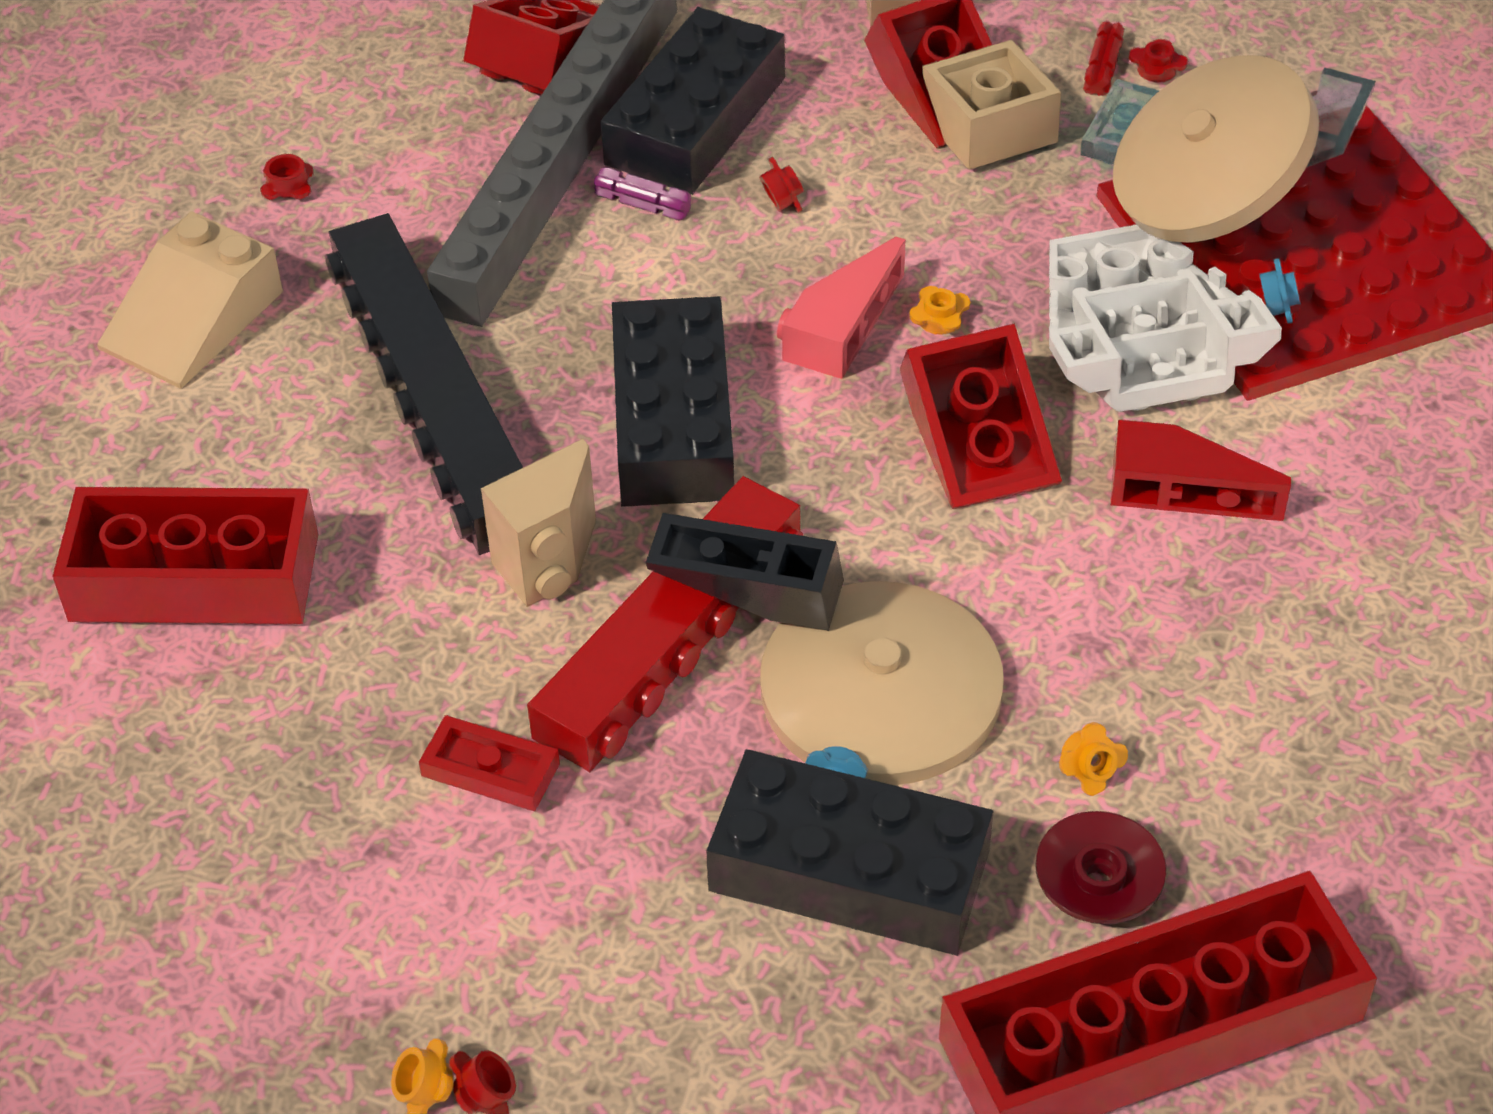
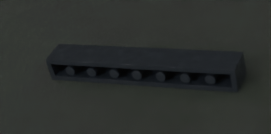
M386 213L329 230L332 253L325 254V261L334 285L344 284L345 287L341 288L347 312L351 319L360 316L362 321L358 322V326L367 352L377 351L379 354L376 357V365L384 387L387 389L395 386L397 390L396 393H393V397L402 423L406 425L413 422L416 428L412 430V438L420 460L422 462L432 460L435 466L430 468L432 481L441 500L450 498L454 505L450 507V515L458 537L460 539L470 537L478 555L488 553L490 549L481 488L522 469L523 466L390 214Z

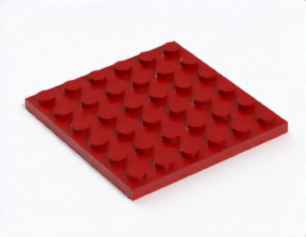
M1368 106L1319 119L1317 142L1307 167L1290 191L1266 213L1244 227L1220 237L1197 242H1180L1193 251V265L1206 274H1209V269L1213 267L1218 268L1227 274L1226 288L1238 296L1250 290L1259 296L1265 305L1260 274L1276 270L1274 259L1277 258L1280 260L1282 274L1294 272L1300 304L1290 306L1293 322L1287 324L1285 313L1274 315V318L1282 328L1281 340L1256 363L1235 366L1234 384L1247 401L1493 323V250ZM1113 180L1099 183L1096 197L1118 227L1136 225L1120 204L1115 193Z

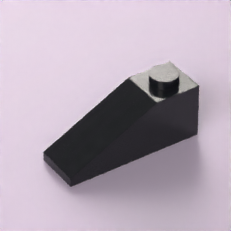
M663 513L645 562L647 569L770 621L829 631L844 582L837 541Z

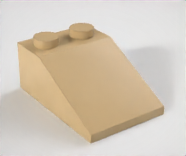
M190 211L156 242L97 343L98 349L182 389L283 293L274 248Z

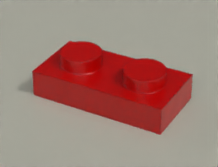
M445 715L419 760L422 777L534 812L560 765L559 750L448 715Z

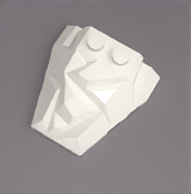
M1137 225L1050 240L1049 349L1069 381L1088 393L1096 392L1110 407L1118 412L1143 410L1149 406L1181 400H1196L1203 396L1224 393L1234 384L1235 366L1256 363L1281 340L1282 328L1259 296L1250 290L1243 292L1242 295H1236L1225 287L1227 274L1216 267L1209 269V274H1206L1192 264V250L1180 242L1156 238L1140 229Z

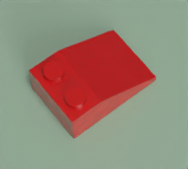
M486 0L473 4L463 62L480 67L479 72L484 76L494 79H507L509 77L523 82L522 87L525 90L536 94H543L600 4L589 0Z
M921 0L878 14L864 41L883 83L936 149L946 146L947 144L944 141L923 77V66L993 45L973 1Z
M1015 323L906 350L900 367V373L910 408L952 509L1061 484L1062 479Z

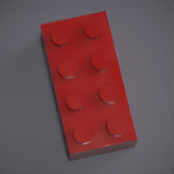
M75 487L52 576L68 622L303 624L319 535L309 489Z

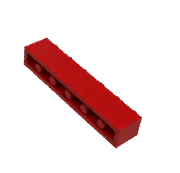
M742 476L703 518L705 520L803 536V533L800 531V505L745 476ZM652 572L527 704L531 738L540 744L558 749L560 756L590 773L604 757L611 759L619 753L626 742L628 730L641 716L648 718L656 712L664 698L665 689L677 676L684 678L693 671L703 647L713 636L719 639L728 632L739 607L661 574Z

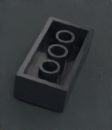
M697 7L601 120L604 165L665 184L667 187L688 191L693 195L785 79V34L758 24L723 15L713 10Z
M721 296L612 302L617 456L621 507L720 501L734 486V457Z
M745 749L706 850L708 891L958 956L990 851L994 810Z

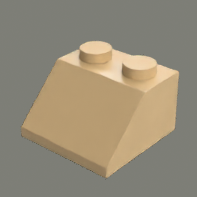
M1013 40L923 66V77L944 141L968 170L1058 142L1061 91Z
M584 439L481 488L491 563L526 607L544 598L554 599L559 597L571 584L578 580L596 522L590 449Z

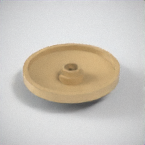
M1243 55L1222 58L1201 65L1178 77L1160 90L1139 111L1121 139L1114 161L1113 184L1116 196L1124 210L1140 229L1166 241H1204L1220 237L1244 227L1278 203L1290 191L1307 167L1316 146L1319 130L1316 103L1299 75L1286 64L1272 58Z
M870 581L842 586L829 631L780 623L766 645L760 668L761 699L766 718L780 741L795 756L806 762L807 756L811 752L822 751L832 746L844 747L855 752L865 763L868 769L866 779L891 785L923 781L947 772L965 761L978 750L993 730L1002 703L1003 667L997 647L988 631L969 611L958 603L932 590L905 583Z

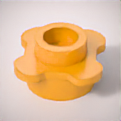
M926 286L920 290V301L916 307L910 309L909 317L914 324L920 325L929 333L937 335L948 334L957 331L961 327V314L969 310L970 299L963 293L954 294L945 288Z
M1091 722L1085 725L1082 730L1073 733L1065 741L1061 751L1059 768L1063 774L1077 778L1081 782V789L1084 793L1094 796L1103 792L1106 789V780L1115 773L1117 768H1121L1126 764L1128 750L1125 745L1119 742H1112L1106 736V728L1103 725ZM1097 754L1098 759L1096 763L1091 764L1092 758Z
M432 1039L428 1043L426 1050L410 1047L401 1053L395 1063L391 1078L392 1092L398 1101L407 1103L408 1114H426L429 1107L435 1103L445 1102L451 1094L453 1071L450 1064L446 1062L448 1045L444 1040Z

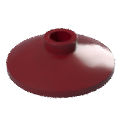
M1088 811L1060 820L1043 836L1036 854V875L1039 885L1047 898L1069 916L1089 923L1116 924L1142 915L1158 900L1165 884L1166 860L1157 840L1139 823L1116 813ZM1092 873H1102L1110 880L1098 881L1090 878L1089 875Z

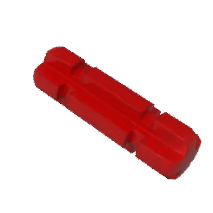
M1107 20L1098 27L1096 34L1098 37L1094 41L1088 62L1089 67L1086 69L1083 89L1087 94L1092 95L1095 93L1098 96H1105L1110 91L1111 79L1114 76L1120 54L1119 50L1124 40L1123 34L1125 29L1119 22L1112 24Z

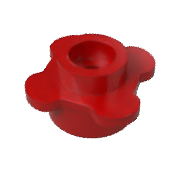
M1165 39L1151 41L1144 48L1135 47L1129 52V60L1132 63L1138 64L1137 71L1139 75L1151 82L1171 80L1176 75V71L1185 70L1188 64L1187 57L1179 55L1174 50L1172 43Z
M293 154L277 155L266 162L263 169L266 183L260 188L262 197L268 200H274L278 197L303 199L310 195L311 186L308 184V180L314 174L311 164L304 162L302 158Z
M774 157L769 158L768 163L772 169L759 176L768 197L779 212L793 205L798 213L803 211L797 196L803 193L804 189L796 173L790 165L781 169Z
M489 1050L481 1051L473 1058H470L464 1051H458L452 1055L449 1064L452 1071L456 1074V1079L453 1082V1092L459 1106L468 1114L479 1112L485 1114H510L506 1101L512 1098L516 1092V1080L508 1063L500 1055Z

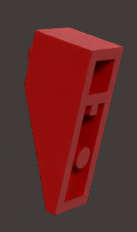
M1118 419L1113 455L1111 506L1284 521L1291 489L1290 476L1175 424Z

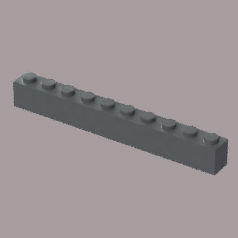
M603 0L428 268L429 289L444 318L478 327L484 325L602 135L601 120L636 80L677 14V0Z

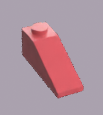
M894 237L804 289L793 308H786L783 311L778 323L777 338L782 340V361L843 379L904 277L906 239Z

